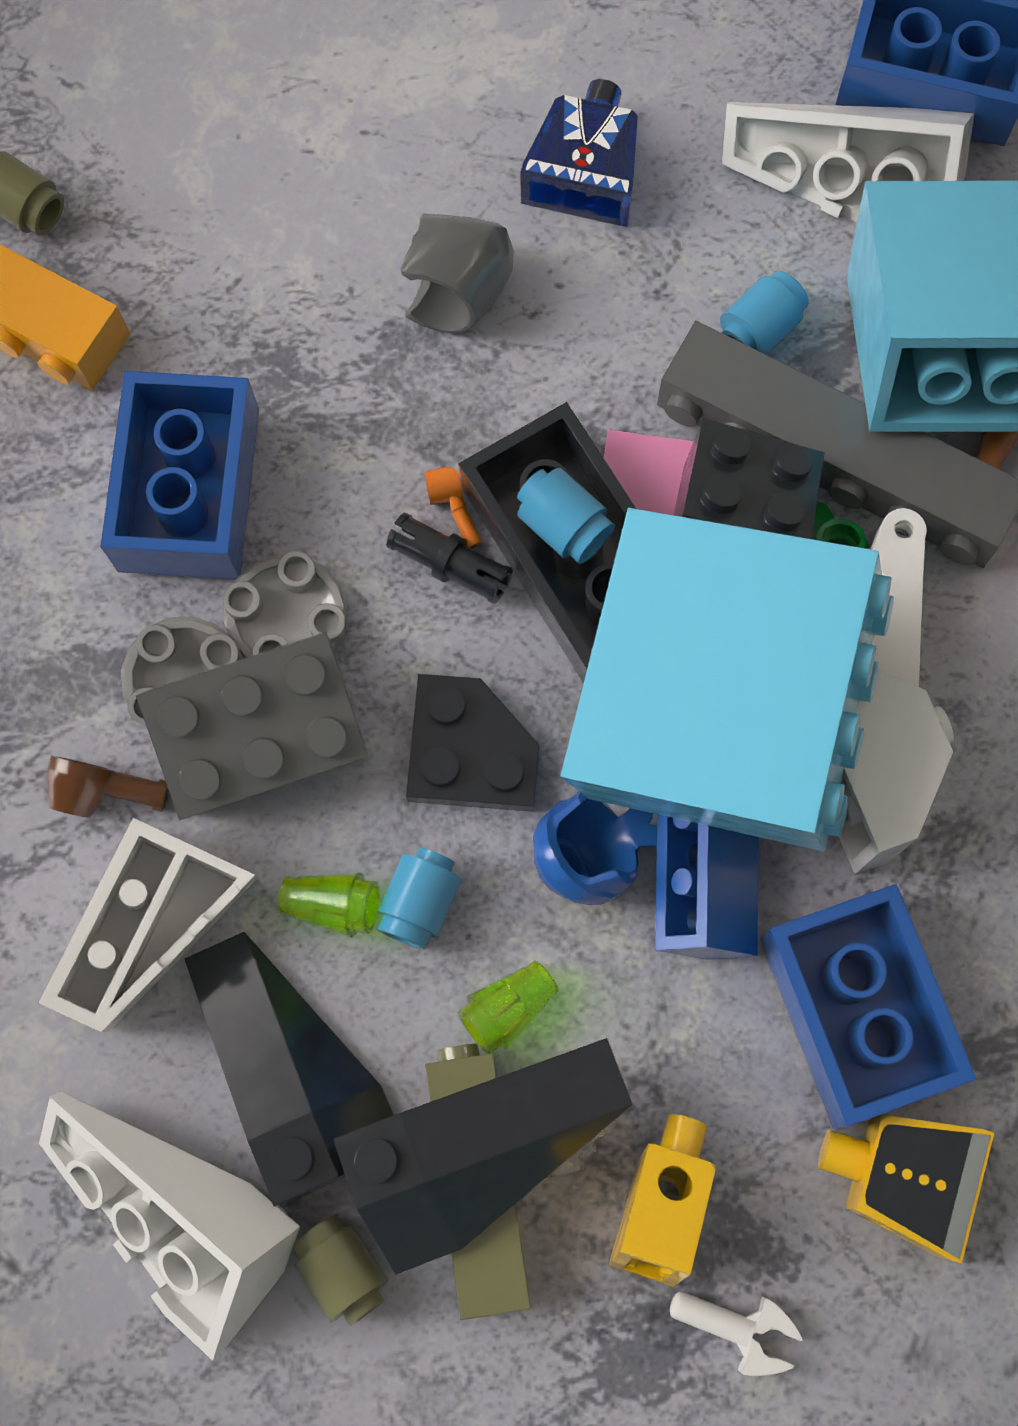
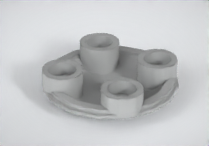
M292 551L285 555L278 554L255 562L240 574L223 594V605L225 608L224 625L227 634L236 641L243 658L327 631L333 651L335 652L346 631L348 606L340 583L325 566L314 562L309 555L300 551Z
M194 616L169 617L144 628L129 646L121 668L122 695L127 703L131 718L146 727L136 695L243 659L236 641L217 624Z

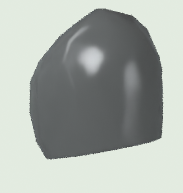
M423 213L420 217L418 231L413 235L412 244L405 255L400 269L401 274L407 279L421 280L412 305L406 310L405 317L424 327L441 332L457 333L471 328L481 316L491 309L513 271L514 250L507 229L498 223L471 217Z

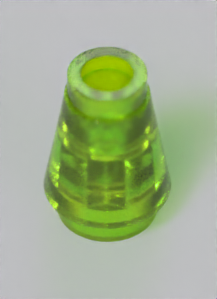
M362 873L299 877L286 876L279 890L278 909L281 915L292 916L295 919L353 938L357 932L370 933L372 931L379 909V886L376 881L365 880Z
M534 960L528 966L522 967L467 995L468 1004L458 1011V1016L472 1039L487 1054L493 1053L500 1046L507 1050L546 1006L550 998L559 992V989L546 968Z

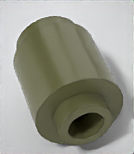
M1 151L0 218L24 233L32 231L37 235L48 233L62 214L64 208L63 195L56 191L53 181L9 153Z
M337 1214L322 1221L294 1242L292 1249L299 1259L295 1267L330 1322L344 1316L351 1326L385 1301L378 1290L388 1282L387 1277L353 1225L345 1227Z

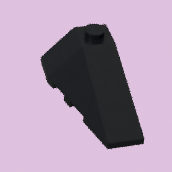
M245 932L184 958L244 1133L273 1206L289 1204L345 1178L346 1176L333 1139L394 1115L382 1085L361 1064L334 1031L321 1019Z
M605 1038L406 1110L333 1140L356 1209L395 1275L465 1248L509 1208L517 1204L561 1164L575 1155L627 1111L633 1103L609 1040Z

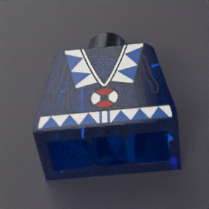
M596 79L589 83L585 99L567 95L555 98L522 164L520 171L521 204L628 227L633 191L638 114L631 109L618 107L622 91L617 84L606 79Z

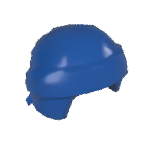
M577 792L568 800L559 801L540 819L533 835L534 863L540 879L552 892L574 903L601 905L613 901L621 896L636 880L639 866L638 850L640 847L657 846V827L649 824L653 819V813L630 808L622 816L618 817L605 802L588 799L580 792Z

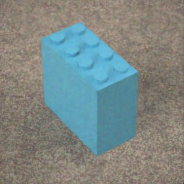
M865 181L847 272V284L869 432H1018V181Z
M628 508L560 777L591 800L825 852L828 836L840 837L845 823L849 796L844 795L845 785L840 784L844 767L856 769L862 748L864 728H859L860 714H856L859 700L871 702L876 686L879 662L874 661L876 645H872L874 635L886 636L892 615L894 596L889 595L892 578L882 575L879 551Z

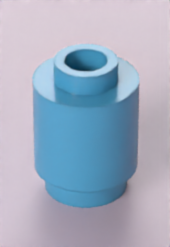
M775 271L771 276H762L721 315L720 325L723 330L721 333L767 355L802 321L803 311L809 304L807 293L802 285L786 272Z
M556 468L550 473L543 469L537 471L526 481L518 493L517 499L522 504L517 516L563 558L571 556L579 564L586 562L596 554L615 528V524L606 517L607 508L562 468Z
M418 848L415 856L402 854L377 911L382 916L377 931L411 947L425 950L430 937L438 938L462 879L451 872L455 862L425 848Z

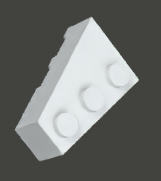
M133 818L57 965L39 1004L97 1031L109 1032L255 883V875Z

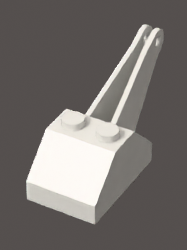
M906 508L893 510L886 515L870 549L879 551L882 575L892 578L889 595L894 596V603L886 636L874 635L872 645H876L874 661L879 662L873 698L871 702L859 700L856 714H860L859 728H864L856 769L844 767L840 783L845 785L844 795L849 796L844 827L839 838L854 874L890 862L918 838L953 754L950 744L954 741V734L947 714L940 706L933 707L927 691L919 687L923 570L927 529L923 518L917 512ZM895 532L903 533L906 538H900Z

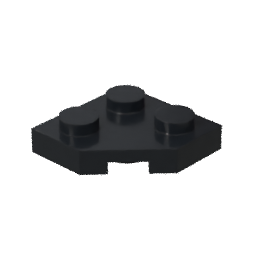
M418 674L406 791L407 801L534 812L539 744L481 678Z

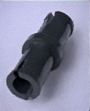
M405 512L396 519L394 524L401 527L404 533L415 539L411 540L391 529L387 538V548L393 551L396 550L432 569V577L446 583L451 579L483 596L492 604L497 603L503 596L504 591L500 590L497 584L483 577L488 576L508 587L513 574L511 567L504 566L467 546V539L456 533L447 536L414 519L412 515Z

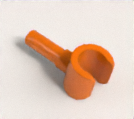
M451 467L427 470L425 478L430 505L449 502L455 522L462 536L467 539V546L471 549L479 546L482 541L466 509L467 506L463 499L458 472Z

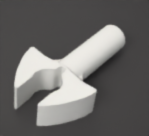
M683 1291L675 1294L670 1305V1315L673 1319L736 1343L743 1355L738 1368L741 1374L767 1376L782 1373L794 1367L792 1363L764 1354L760 1343L752 1338L754 1333L764 1334L772 1329L778 1330L796 1340L803 1341L791 1319L769 1299L761 1297L759 1310L747 1316L740 1315Z

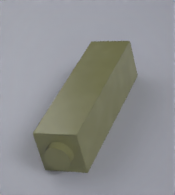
M465 1044L439 1049L440 1061L425 1064L430 1102L497 1078L493 1053L480 1055L478 1044ZM515 1204L483 1230L465 1248L451 1253L460 1320L531 1309Z

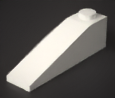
M729 102L726 107L722 164L783 193L788 191L820 206L821 211L836 218L842 216L857 223L865 181H964L974 113L898 107Z
M62 1091L50 1096L40 1137V1146L83 1205L93 1210L101 1207L119 1237L113 1246L127 1263L134 1257H137L160 1288L151 1295V1298L164 1316L213 1361L225 1350L284 1273L300 1226L288 1216L282 1207H274L273 1203L251 1183Z

